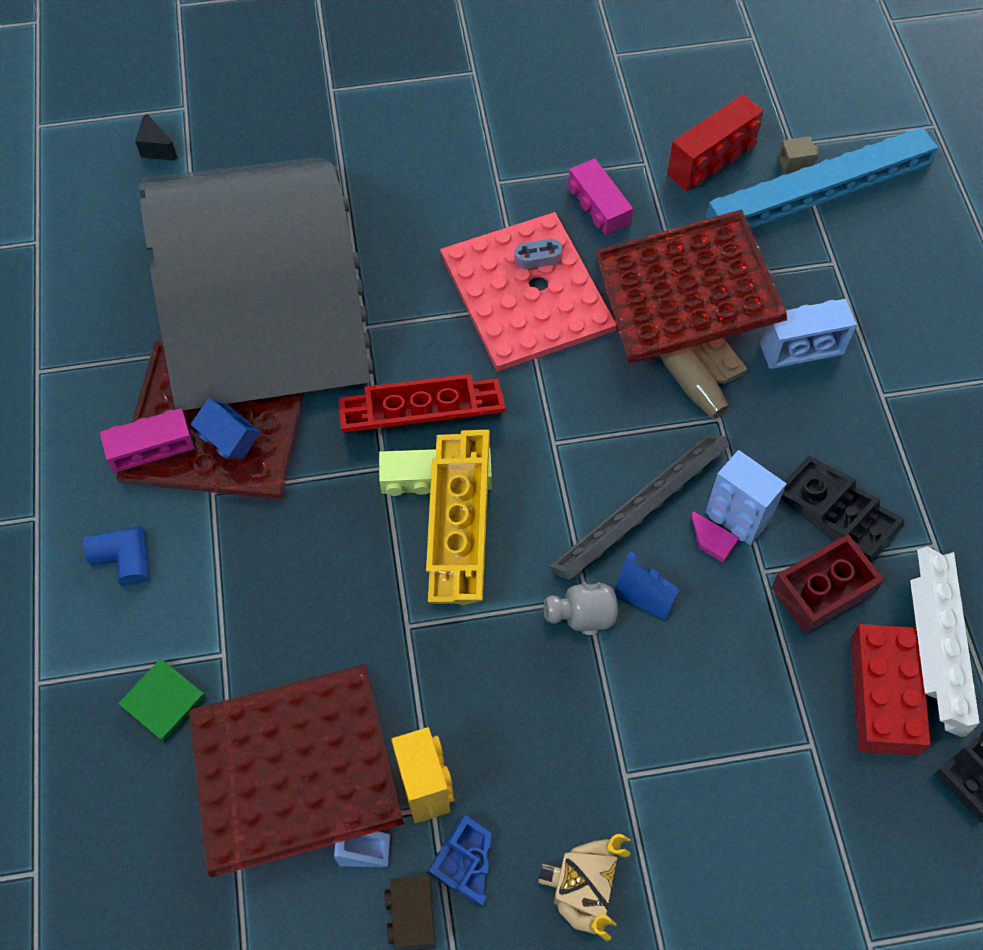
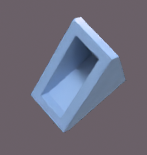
M338 823L334 858L339 866L388 867L390 834Z

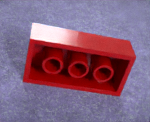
M742 94L672 142L667 175L686 192L695 186H700L706 178L712 174H717L729 162L733 163L742 153L750 151L755 147L758 141V132L762 125L761 120L764 110Z
M859 624L851 636L858 752L920 756L930 746V736L917 628Z

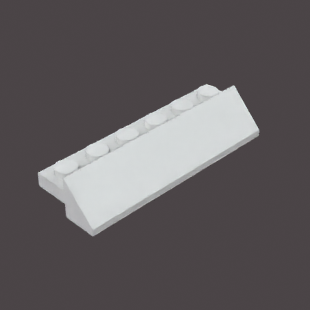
M927 546L917 550L921 577L910 580L925 694L937 699L940 721L944 722L945 731L965 737L979 724V716L954 552L942 555Z

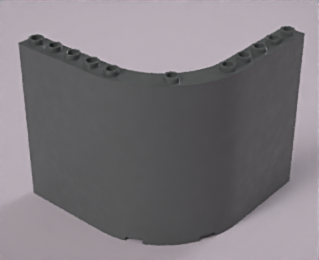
M315 157L142 178L139 182L142 220L147 250H153L154 260L150 261V272L175 410L180 408L182 410L202 408L208 398L221 400L229 404L370 383L369 375L374 373L371 358L367 359L366 349L370 348L368 332H363L362 322H367L365 307L360 306L359 296L363 295L361 279H356L355 269H359L358 253L352 251L346 212H349L347 195L342 196L337 166L333 165L330 160Z

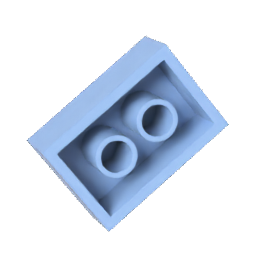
M846 299L828 300L821 304L803 305L790 310H777L768 316L760 346L769 369L843 355L857 324Z
M738 450L718 472L705 513L709 515L713 522L722 524L729 529L733 535L739 538L738 540L745 541L751 545L771 522L787 483Z

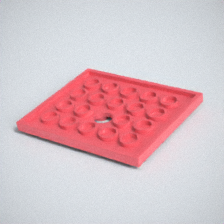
M555 212L440 249V255L496 372L616 331L617 325ZM554 239L562 245V257L556 264L523 269L514 262L515 248L519 244ZM533 278H543L548 282V287L539 291L535 287H530L529 282Z

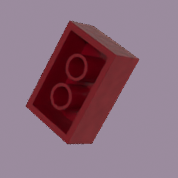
M849 534L777 574L771 589L806 635L874 595L883 583L884 578Z

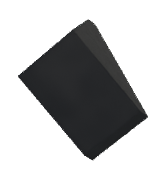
M148 114L143 115L135 140L140 157L176 160L178 157L172 140Z

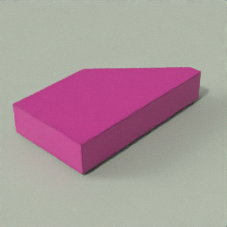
M693 511L690 519L696 533L698 548L724 563L739 538Z

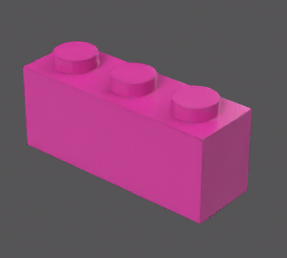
M595 158L570 169L569 180L567 181L569 191L577 196L584 211H588L597 228H600L607 236L631 225L633 207Z
M182 408L168 410L163 414L150 418H141L136 422L126 425L113 426L108 430L100 432L106 460L114 473L195 449L189 425Z

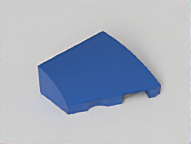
M630 551L615 587L616 597L666 621L680 589L670 581L665 580L654 568L644 570L635 562L638 556Z
M467 815L460 817L426 873L465 898L483 906L486 901L484 887L485 875L488 874L489 868L487 852L491 844V832Z

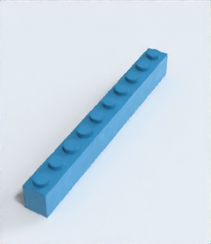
M923 127L913 131L909 130L902 135L887 138L873 145H866L862 149L846 152L839 157L824 160L810 167H803L799 171L781 175L776 179L758 183L756 186L738 190L724 197L715 198L709 202L706 219L718 238L722 239L927 166L932 163L938 146Z

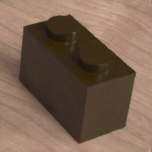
M429 875L390 879V889L385 890L386 910L392 909L393 923H387L388 944H394L395 950L436 948Z

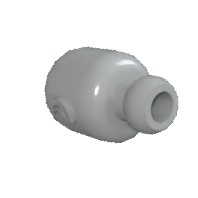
M583 582V584L573 585L567 589L565 598L560 599L557 596H549L544 600V616L547 622L556 624L561 620H567L568 625L573 630L581 631L586 635H596L599 633V630L609 629L617 620L618 604L616 594L611 586L601 582L595 584Z

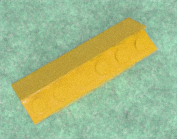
M489 430L461 431V434L437 435L436 459H432L426 571L429 573L428 602L430 604H460L463 606L483 601L490 445Z

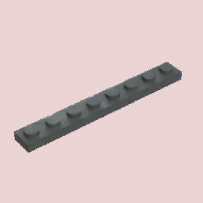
M707 434L553 562L550 567L554 574L568 580L579 576L583 569L592 561L599 559L608 547L619 542L627 531L639 525L652 510L662 506L664 500L671 494L681 490L683 484L690 478L700 474L702 468L710 461L720 457L721 452L729 446L726 437Z

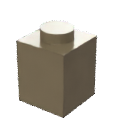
M811 136L782 140L778 158L784 174L787 175L799 171L803 167L813 166L815 161L818 160L819 151L817 146H814Z

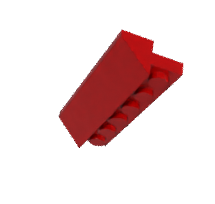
M471 374L365 387V395L339 398L341 432L506 412L498 378L472 381Z

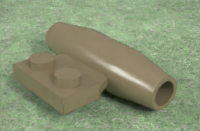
M668 325L657 329L652 334L651 339L664 365L687 396L711 419H716L723 415L730 406L718 383L725 385L745 375L748 370L718 330L698 338L691 347Z

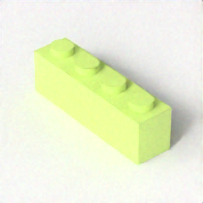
M490 447L488 468V490L492 489ZM436 449L379 452L381 493L391 496H398L402 493H416L420 495L430 493L432 459H436Z

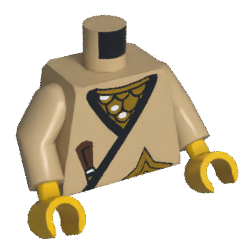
M616 834L611 839L592 841L573 848L570 853H565L562 868L542 864L538 882L557 888L554 904L558 906L559 913L574 929L592 934L597 933L606 941H609L612 937L604 932V928L609 924L616 926V923L606 915L617 857L613 855L617 854L625 858L630 855L628 850H620L623 842L631 841V839L622 834Z

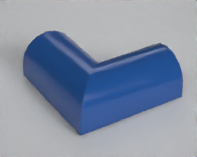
M142 526L84 537V552L90 566L117 561L118 582L120 586L149 581L146 536Z

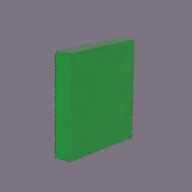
M160 658L118 704L164 743L206 696Z

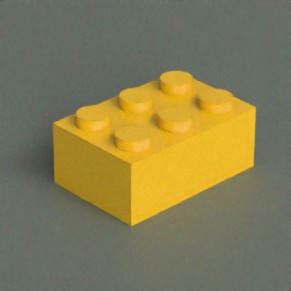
M427 727L392 738L398 768L414 823L417 824L451 813L449 803L454 802L452 780L448 767H444L443 751L438 735L432 737L430 729Z

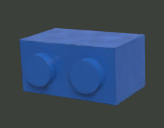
M213 398L207 399L191 423L199 431L197 435L202 440L213 443L217 447L216 451L226 459H231V457L244 459L261 433L224 401Z

